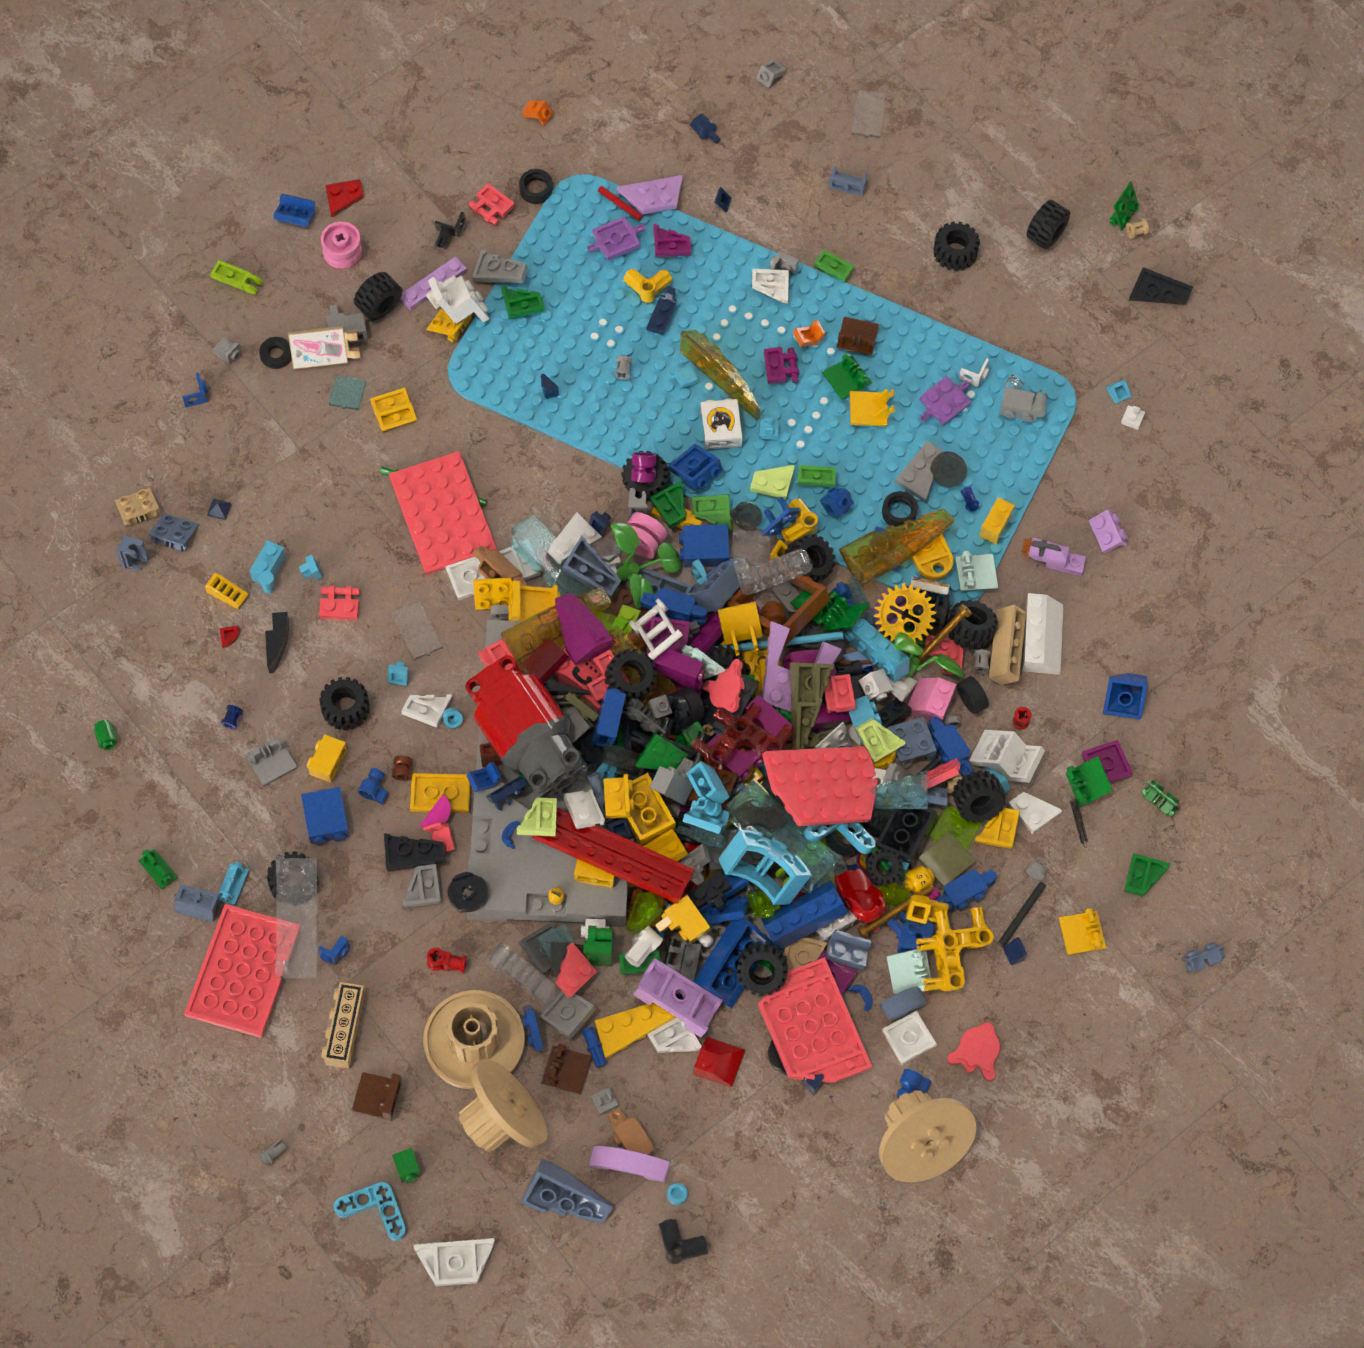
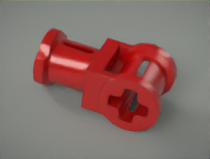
M432 948L428 951L427 965L431 970L448 971L452 969L464 974L467 956L451 955V952L442 951L440 948Z

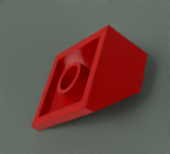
M706 1037L694 1066V1075L732 1087L745 1049Z

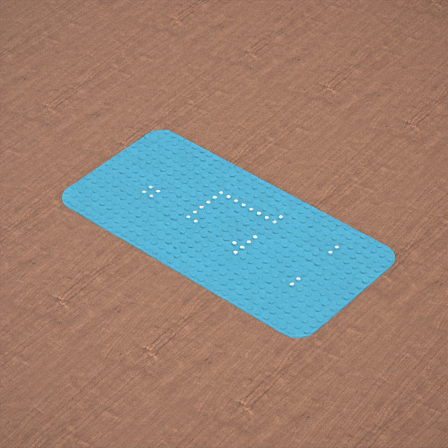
M590 174L573 175L557 184L510 258L527 265L528 271L524 283H495L484 301L488 308L487 314L489 319L483 323L476 315L450 358L448 364L449 382L458 394L473 403L620 468L627 464L626 460L628 458H632V453L639 451H651L653 454H658L668 466L694 444L705 449L702 414H700L701 402L707 400L719 401L727 398L737 399L742 431V447L706 450L720 459L723 468L721 474L717 478L713 477L710 479L704 489L700 488L694 491L683 483L682 478L670 471L671 475L669 478L671 480L667 484L668 487L681 481L683 496L689 499L698 496L730 494L732 518L763 531L770 525L768 518L764 514L766 509H769L775 518L779 517L784 511L777 501V497L750 491L754 472L794 465L795 469L786 502L789 505L792 500L796 498L801 499L807 508L817 515L818 531L816 535L817 537H823V541L830 543L828 546L834 550L832 554L835 555L833 561L836 564L894 590L895 585L899 589L903 583L910 586L912 576L925 577L917 571L911 557L908 558L910 554L901 536L916 530L917 526L919 529L942 520L944 525L940 530L953 555V566L951 572L946 577L935 581L950 583L948 590L951 605L950 611H952L956 603H960L962 600L978 601L986 589L960 591L956 557L961 556L964 551H969L972 555L993 554L995 570L997 569L1074 416L1077 404L1076 395L1066 378L1051 369L847 282L844 283L833 276L800 262L796 274L789 272L788 304H785L752 288V270L771 269V259L773 256L776 257L778 253L676 209L644 214L642 219L638 221L598 192L599 187L603 186L631 206L627 202L626 197L616 193L619 185ZM625 217L632 227L643 223L645 231L636 234L640 248L607 261L600 249L589 253L587 246L596 243L592 229ZM653 224H658L659 228L667 231L671 229L678 234L690 236L691 256L655 257ZM636 269L646 279H650L660 270L666 269L673 278V282L656 294L654 301L647 303L643 302L639 294L623 281V277L628 270ZM501 286H507V289L516 291L517 289H523L527 292H539L545 312L509 319ZM672 287L676 289L674 299H677L664 336L647 331V325L661 295H666L668 288ZM844 317L879 324L872 356L836 348ZM814 320H818L825 332L824 337L818 345L800 347L793 335V331L795 328L810 327ZM782 347V352L787 353V349L793 347L798 359L796 365L800 373L798 376L799 381L793 383L791 377L786 376V383L768 384L764 349ZM848 353L855 358L872 381V384L859 391L883 392L885 389H888V392H891V389H893L895 395L890 397L887 405L888 408H891L892 405L895 406V412L891 413L887 418V427L850 425V396L841 400L822 374V371L843 361L842 356ZM621 355L632 359V365H630L629 369L631 375L626 380H621L614 376V372L617 370L616 359ZM986 358L989 359L987 367L989 372L986 379H982L978 387L970 384V387L963 391L971 401L967 408L944 426L938 419L932 416L925 422L920 419L919 416L927 411L926 407L919 400L921 395L946 376L959 386L964 382L959 379L962 368L979 375ZM727 362L730 363L732 367L735 369L733 372H735V374L738 377H740L743 380V382L748 386L747 390L743 384H740L741 379L738 378L737 380V378L732 374V369L727 366ZM784 362L785 368L789 367L788 362ZM691 365L698 378V383L681 389L674 376V371ZM541 374H545L558 386L559 396L548 399L544 397L541 386ZM964 375L968 379H973L969 375ZM1009 387L1035 393V398L1036 393L1042 391L1041 397L1043 392L1047 393L1045 416L1037 417L1036 422H1025L1022 419L1007 418L1004 415H999L1005 388ZM752 398H754L757 404V408L755 407V405H753L754 403H752ZM766 418L778 420V440L760 439V420H765ZM929 441L943 450L926 502L924 503L912 495L918 504L916 520L907 528H893L883 519V502L893 492L903 491L909 493L897 485L895 480L925 443ZM799 465L836 468L835 487L847 489L851 494L854 504L840 517L828 515L820 500L833 487L798 485ZM999 497L1014 504L1015 507L1013 515L997 544H994L979 536L985 519ZM894 502L889 506V512L895 517L904 518L910 515L911 508L903 502ZM794 520L792 523H789V522H788V523H787L786 525H784L783 527H784V528H787L788 526L792 525L793 523H795V522H797V521ZM876 526L894 532V537L898 538L895 540L897 553L903 551L900 554L903 555L907 552V554L898 559V562H901L899 563L898 572L865 562L862 555H859L867 550L870 543L869 539L871 540ZM782 532L779 535H773L779 539L784 540ZM854 556H857V558H854V559H852V560H850V561H848V562H845V561H846V557H847V559H851V558H853ZM935 566L933 570L940 573L943 571V568ZM931 592V600L935 599L937 593ZM940 594L939 601L944 602L945 594Z

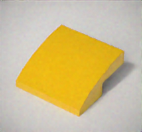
M405 388L370 398L382 432L417 421Z

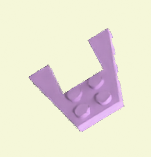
M770 621V636L768 637L767 644L768 654L765 661L766 672L763 679L762 698L770 705L791 712L790 670L777 665L790 628ZM822 642L815 663L833 664L842 649Z

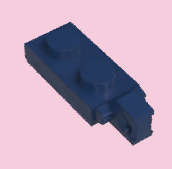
M669 287L666 295H661L647 325V331L664 336L676 308L677 299H674L676 295L675 288Z

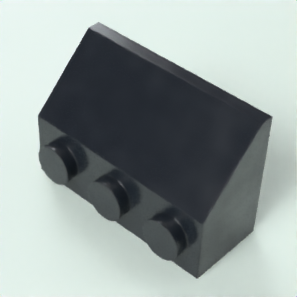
M742 674L741 677L745 686L744 690L741 689L738 696L741 700L736 712L731 713L723 708L714 706L710 700V693L703 704L704 716L701 721L731 736L745 707L758 687L757 682Z
M901 796L875 845L878 849L888 848V850H894L895 853L899 854L900 859L902 858V861L909 863L908 868L912 870L937 822V811Z

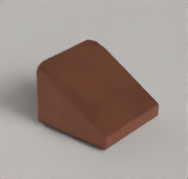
M490 743L479 745L482 767H486L489 762H494L496 766L501 765V759Z

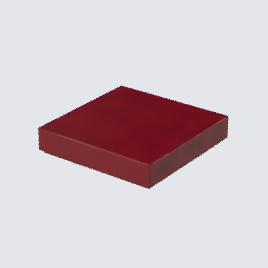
M547 638L521 665L530 674L537 675L544 683L569 656L550 638Z

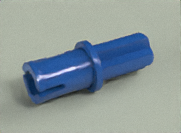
M594 1027L584 1029L582 1034L588 1046L587 1051L591 1053L595 1066L599 1068L605 1066L607 1061L601 1048L602 1043H599Z

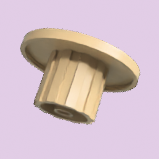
M468 990L448 997L433 1010L425 1025L423 1045L429 1065L442 1080L461 1089L475 1090L471 1079L472 1067L480 1060L488 1059L500 1064L512 1073L523 1055L525 1033L519 1014L509 1002L491 992Z
M482 1059L475 1064L471 1070V1079L478 1096L459 1111V1120L467 1135L471 1137L477 1146L482 1147L488 1152L495 1150L509 1137L529 1148H537L543 1144L548 1137L547 1125L538 1105L526 1088L507 1069L492 1060Z
M921 1091L905 1093L895 1102L893 1101L888 1107V1112L885 1113L888 1129L880 1143L879 1159L888 1175L901 1182L914 1183L937 1177L957 1164L970 1149L976 1134L975 1118L969 1108L958 1100L951 1098L931 1099L927 1093L923 1094Z

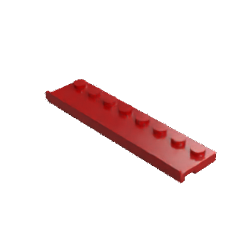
M557 807L556 835H533L532 837L541 843L676 904L679 903L695 872L693 868L597 825L576 829L570 813Z

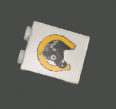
M727 398L719 401L707 400L701 402L700 414H702L705 450L742 447L738 400Z

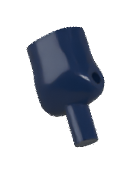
M703 113L692 120L690 126L701 139L709 137L715 144L720 142L721 139L714 133L717 130L716 124Z

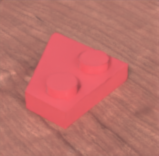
M573 942L567 946L566 950L568 951L565 959L562 961L561 972L558 974L555 982L568 998L575 994L597 973V970Z

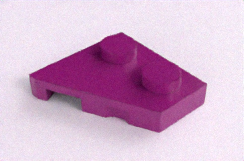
M653 224L655 257L691 256L690 236L678 234L671 229L667 231L659 228L658 224Z

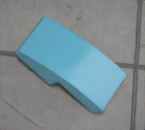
M699 559L692 562L691 574L696 583L701 585L707 580L706 571Z

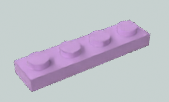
M455 256L404 291L400 301L411 311L428 299L425 294L432 290L428 282L429 279L435 277L438 282H445L453 275L456 278L467 273V268Z

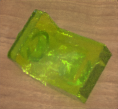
M896 883L877 888L882 892L885 906L889 904L897 906L909 898L907 889Z
M762 889L747 894L754 917L763 915V918L775 915L774 911L780 908V905L772 906L769 897Z

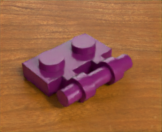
M782 347L764 349L768 384L786 383V376H790L793 383L799 381L798 376L800 373L796 365L798 359L793 347L788 348L787 353L782 352ZM784 362H788L789 367L785 368Z

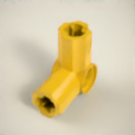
M630 269L623 277V281L639 294L643 302L648 303L654 301L656 294L671 284L673 278L666 269L660 270L650 279H646L636 269Z
M796 498L792 500L788 506L790 508L799 507L801 511L797 514V522L782 530L784 540L788 544L805 535L816 534L818 531L817 515L812 513L801 499Z

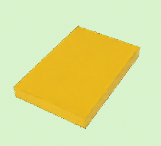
M412 773L410 812H430L444 793L449 799L451 813H469L471 784L467 778L468 774Z

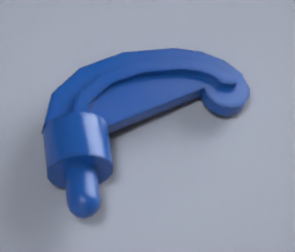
M519 821L511 822L502 833L503 843L512 849L515 846L510 837L515 827L521 825Z
M853 985V987L847 988L848 991L861 994L866 1003L864 1006L865 1011L871 1009L872 997L864 985Z

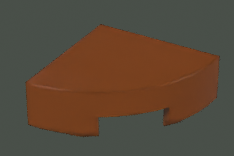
M629 632L627 646L645 651L647 644L644 639Z

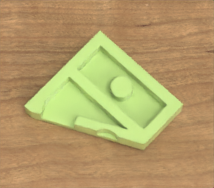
M872 718L855 728L863 745L871 755L872 762L878 761L906 744L904 740Z

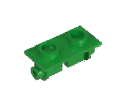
M146 849L142 852L143 857L138 860L139 863L161 889L178 878L155 849L152 851Z

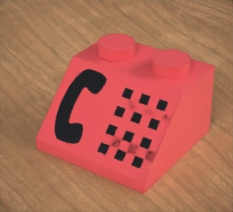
M570 656L553 673L556 682L588 690L586 687L588 683L599 678L601 675L593 659L575 665Z

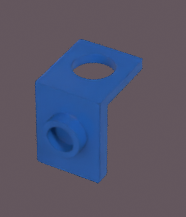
M196 373L200 392L182 396L185 407L207 402L205 393L208 392L206 382L201 381L199 373ZM191 398H198L196 401H188Z

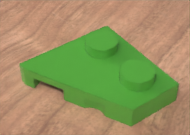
M730 494L692 497L693 515L714 525L728 524V530H733Z

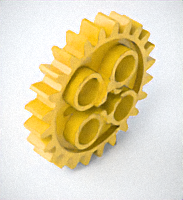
M903 583L902 589L895 585L894 591L888 588V595L882 593L884 600H877L881 606L875 607L879 613L875 614L874 617H878L880 620L875 624L882 625L878 631L885 630L884 638L890 635V642L895 639L898 632L907 634L914 642L915 638L922 641L921 634L923 633L928 636L929 634L926 629H933L929 623L936 621L931 618V615L936 614V612L931 611L930 608L934 607L935 604L928 603L931 597H924L926 591L919 593V586L916 590H913V584L906 588L905 583ZM898 596L906 598L905 606L899 607L896 605L895 600ZM917 604L921 605L924 609L920 616H916L912 611L913 607ZM890 605L902 611L908 609V614L916 617L921 622L917 623L909 618L901 619L902 615L890 609ZM889 613L897 615L898 620L896 623L889 624L886 617ZM909 621L915 625V629L911 633H907L904 630V624Z

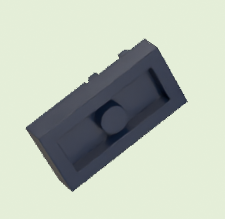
M519 776L486 797L489 802L495 803V807L501 811L500 802L505 800L507 805H511V800L506 796L509 794H519L524 790L523 787L528 784L524 777Z

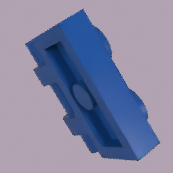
M735 896L733 899L723 900L726 907L724 911L719 913L717 908L713 906L705 914V920L708 924L740 920L745 918L748 908L747 904H750L749 897Z

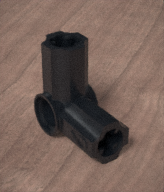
M668 1219L659 1223L668 1262L678 1264L682 1260L708 1254L704 1235L682 1240L676 1219ZM678 1249L681 1253L673 1255L670 1250Z

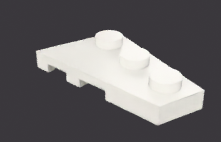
M576 512L549 547L548 553L561 565L567 560L581 535L590 546L600 542L602 536Z

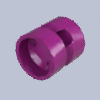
M646 452L632 453V465H634V468L631 470V480L636 482H654L656 470L653 467L656 466V454Z

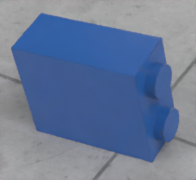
M728 524L683 525V532L679 533V544H683V549H680V561H684V568L692 567V562L697 559L700 560L703 567H717L722 562L728 561Z
M615 688L606 690L600 703L599 716L596 720L591 744L610 749L614 743L626 694L621 693V690Z
M340 787L301 794L311 844L322 845L326 841H341L346 837H350Z

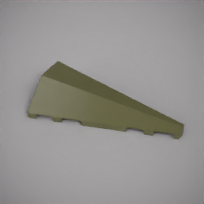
M790 663L791 724L793 725L792 750L804 749L805 745L808 744V736L818 715L823 700L821 698L825 687L828 685V678L831 670L834 668V664Z

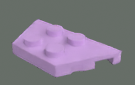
M682 175L619 186L616 189V193L626 197L627 202L631 206L636 207L642 215L676 209Z

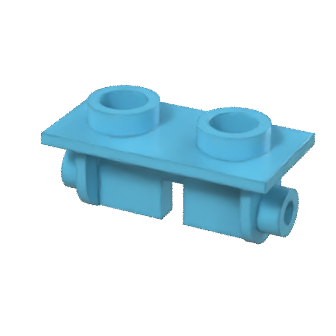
M235 862L230 864L218 893L219 901L232 905L236 904L249 869L243 868L241 863Z

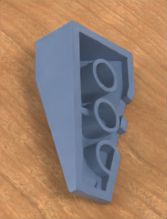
M645 568L640 569L638 575H642V579H647L650 582L653 594H658V591L663 588L682 594H689L695 590L690 584ZM630 580L624 581L630 586Z

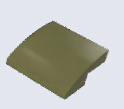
M950 831L919 857L944 887L975 862L973 857Z

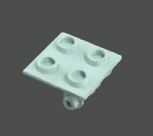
M964 551L961 556L956 557L960 591L998 588L993 554L972 555L969 551Z
M690 645L682 647L683 655L703 662L704 680L725 671L723 667L698 648H693Z
M918 949L886 956L894 994L915 986L918 989L920 988L921 991H925L923 986L930 985L923 984L924 978H931L926 950L918 951Z

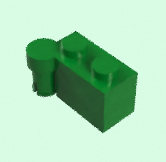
M588 925V940H584L583 952L592 966H612V928H596V926Z

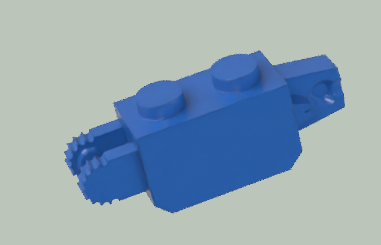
M665 588L660 589L658 594L644 592L642 595L640 606L651 610L657 605L656 600L659 598L668 608L665 614L669 619L689 621L690 623L697 621L701 626L707 621V609L695 605L693 596ZM659 613L655 616V617L662 618Z
M937 717L930 718L928 729L932 735L935 748L941 756V762L945 764L957 758L961 764L960 771L958 772L961 773V776L969 775L970 772H973L968 761L971 750L954 725L948 724L944 726Z
M971 870L946 884L943 895L935 901L947 903L949 905L948 911H963L971 902H979L986 897L987 890L995 883L997 874L995 871L990 870L980 875L978 871Z

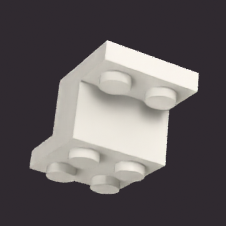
M460 276L446 286L442 281L438 282L435 277L428 280L437 303L456 324L473 312L483 323L489 319L487 314L488 308L483 302L482 295L479 291L475 292L473 290L474 286L469 280L466 281Z
M984 730L969 762L973 766H984L990 770L994 769L1006 777L1008 781L1030 783L1045 750L1042 746L1026 745L1013 731Z

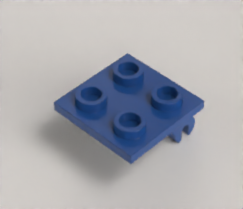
M779 497L777 501L784 512L775 518L773 513L766 509L764 514L768 518L770 525L760 534L762 536L779 535L785 529L784 525L788 522L792 523L798 518L797 514L801 509L799 507L790 508L783 497Z

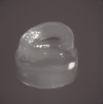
M1011 374L1010 378L1005 381L1004 390L1006 387L1022 390L1023 382L1014 374Z

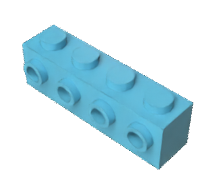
M860 616L853 627L849 629L844 628V639L878 669H884L886 675L894 683L909 673L910 658L901 650H895L894 644L886 637L884 638L863 617Z

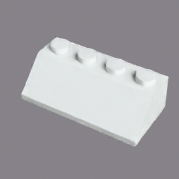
M1028 593L1025 602L1026 621L1023 639L1022 671L1060 675L1063 604L1048 595Z

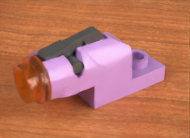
M1025 538L1021 553L1026 554L1025 556L1046 562L1045 568L1082 576L1086 556L1069 553L1068 546L1037 538Z

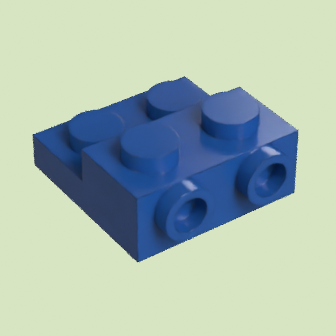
M697 444L691 446L668 465L670 471L682 478L683 483L694 491L700 488L704 489L708 481L713 477L717 478L723 469L719 458Z

